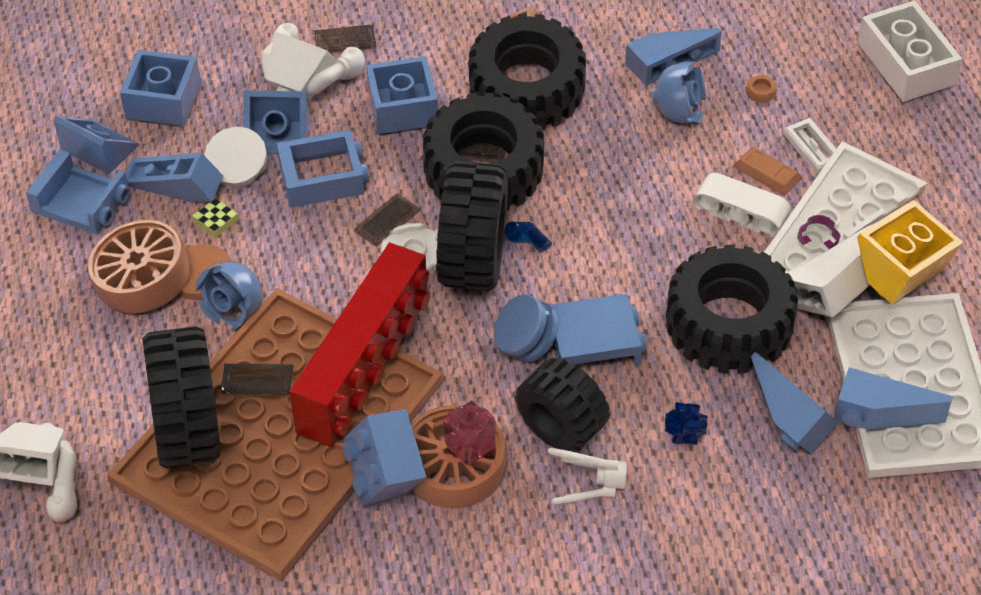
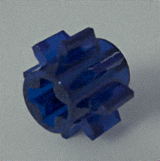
M676 402L675 409L666 413L665 432L674 435L672 443L697 445V438L707 434L708 416L699 412V404Z

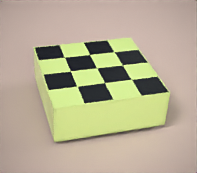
M217 198L192 215L193 222L214 238L218 237L239 220L238 213Z

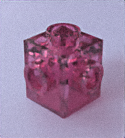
M471 400L462 407L454 408L444 419L445 444L469 466L495 447L496 421L487 409H481Z

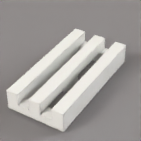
M811 118L784 128V136L814 172L819 174L830 158L825 157L815 140L809 138L803 129L807 128L829 154L830 158L836 150L834 145Z

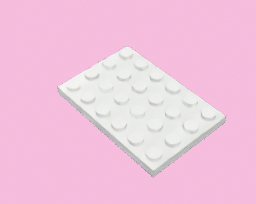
M959 293L903 297L894 304H891L886 299L850 302L835 316H826L843 383L850 367L953 396L945 423L871 430L855 427L868 478L981 468V363Z

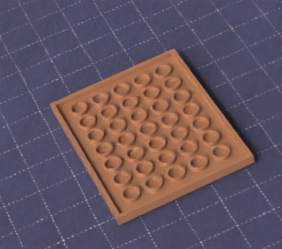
M276 288L261 304L257 312L242 325L210 361L221 457L209 463L174 468L160 466L154 425H152L107 474L108 481L115 487L282 581L354 492L352 482L354 474L350 462L345 459L343 453V438L366 416L407 409L411 422L442 384L443 373L398 350L393 360L389 359L384 366L383 375L379 383L372 385L368 391L364 407L360 411L356 410L352 416L348 432L345 436L338 438L333 448L295 433L289 391L337 321V318Z

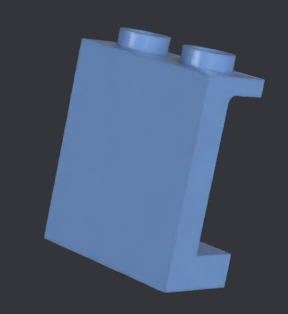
M59 149L27 190L26 196L31 212L97 235L103 226L110 225L114 217V211L120 203L125 204L130 195V187L128 186L126 173L118 171L115 177L111 179L73 166L71 154Z
M627 294L550 305L558 317V331L553 342L556 359L561 358L565 359L568 363L580 364L631 356L634 366L641 365V355L647 350L646 339L643 332L638 333V311L636 306L630 305Z

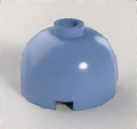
M694 61L674 64L664 70L657 81V87H654L652 90L654 104L659 106L661 113L668 120L675 123L695 124L702 121L704 111L697 113L700 100L706 99L705 81L700 67H693L696 64ZM690 105H693V107H694V109H695V111H694L693 113H692V111H691V106H690Z
M229 261L215 264L203 271L196 283V291L201 289L203 298L198 302L206 317L220 325L221 318L233 326L231 330L240 328L257 312L263 301V290L259 279L251 269L238 262ZM236 306L243 312L237 318H224L221 313L227 312Z

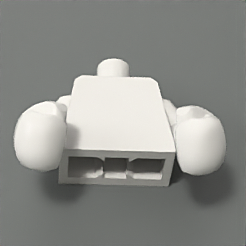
M293 23L279 25L270 39L269 45L261 53L264 79L277 88L276 91L307 92L308 100H311L314 95H317L338 79L350 80L358 77L365 65L364 55L357 47H347L341 54V57L335 59L327 50L299 40L298 29Z
M23 422L14 423L0 433V478L49 486L54 485L53 494L48 497L46 503L48 516L55 522H66L71 519L77 510L76 483L74 482L77 458L71 444L64 440V430L50 423H43L41 425Z

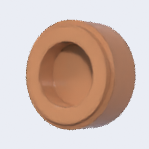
M759 75L748 80L746 94L751 100L765 103L773 100L776 96L777 84L772 78Z

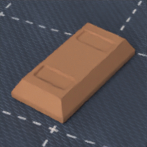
M753 146L733 164L734 168L783 196L803 178L796 170Z

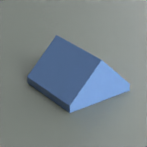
M244 90V128H249L258 133L265 143L267 154H278L276 144L278 142L308 137L310 115L307 92Z
M56 116L54 119L61 150L69 152L77 159L107 174H110L139 146V143L91 119Z

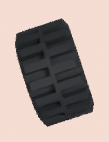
M553 357L545 360L515 391L517 409L525 423L539 438L556 449L579 452L610 419V413L608 412L610 410L609 404L605 400L606 397L598 387V384L583 369L581 370L572 362L568 363L565 359H555Z

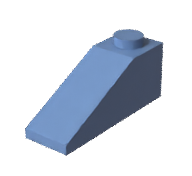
M719 28L648 34L626 45L625 65L647 86L657 81L662 72L674 64L691 61L698 62L719 52L722 31Z
M203 153L132 158L125 172L129 187L192 203L212 201L223 178L220 171Z
M754 352L751 359L774 423L784 431L780 438L797 451L801 446L812 454L839 422L758 353Z
M849 367L839 395L834 419L848 426L867 430L945 423L953 396Z

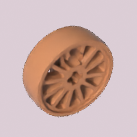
M137 220L113 229L96 244L88 262L90 280L100 299L111 309L128 314L148 312L171 301L184 288L191 269L189 254L180 235L168 224L157 220Z
M447 405L431 409L411 423L417 446L424 449L419 450L422 463H426L423 465L426 478L411 490L416 496L438 507L463 508L485 500L496 491L505 475L507 447L502 431L491 417L468 406ZM494 456V460H489L484 457ZM473 467L486 472L483 475H479ZM439 470L434 480L427 478V476ZM466 474L471 482L461 484L460 477ZM448 477L454 478L455 484L446 485L443 482Z

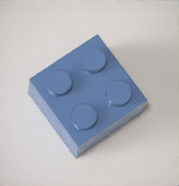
M137 50L120 91L125 119L185 126L201 85L197 57Z
M427 56L366 65L368 93L377 133L384 134L427 127L428 121L431 117L436 116V111L438 110V99Z
M407 409L366 416L343 438V453L345 459L351 464L354 474L353 488L355 493L360 496L362 506L403 497L426 478Z

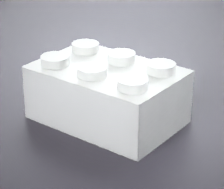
M916 1L862 17L858 45L902 102L956 85L962 58Z

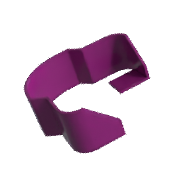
M813 215L807 219L805 224L799 227L797 239L802 245L812 241L807 235L802 236V233L807 230V226L810 224H822L832 231L831 236L836 241L833 243L829 239L823 242L828 249L836 246L841 237L840 233L834 228L835 222L824 215Z

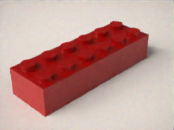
M391 242L387 244L289 391L295 433L332 448L340 436L346 435L352 416L356 410L360 411L364 407L368 391L372 385L379 383L383 375L384 366L389 359L393 360L399 350L400 341L404 335L411 333L416 316L428 306L430 292L427 290L429 271L426 270V255Z

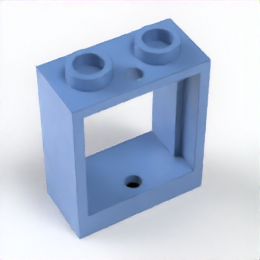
M351 130L276 143L279 165L290 208L365 194L364 183L369 182L366 164H360L359 160H363L360 141L354 142ZM347 154L351 171L298 180L294 163Z

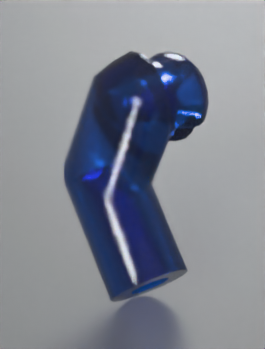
M511 221L506 224L505 236L511 242L530 243L539 253L547 250L552 245V242L531 222Z

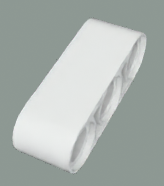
M719 173L708 174L693 198V204L698 210L702 208L710 211V214L727 221L731 219L739 222L742 227L758 233L760 231L768 233L771 238L776 236L791 212V206L784 198Z

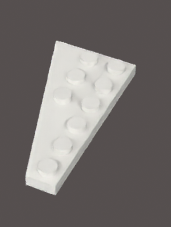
M842 141L764 253L772 257V262L778 261L786 269L785 274L791 273L829 250L823 242L829 239L833 243L836 241L831 236L832 231L827 226L810 224L807 226V230L802 233V236L807 235L812 241L802 245L797 239L799 227L805 224L809 217L824 215L835 222L834 228L841 235L839 243L870 224L874 225L923 193L927 182Z

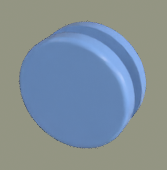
M523 294L511 299L503 307L495 323L494 337L498 348L520 361L531 362L539 359L550 349L558 331L557 314L553 307L531 295Z

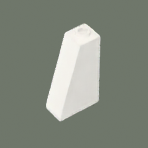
M871 224L789 273L795 283L794 288L798 292L797 309L833 317L869 286L857 237L859 233L872 226Z

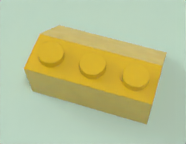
M914 200L865 229L857 237L867 283L891 304H894L944 270L963 243Z

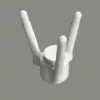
M552 447L548 449L549 454L562 457L563 462L596 469V484L603 485L601 489L553 498L552 504L570 503L602 496L615 497L616 489L625 490L627 463L625 461L606 460Z

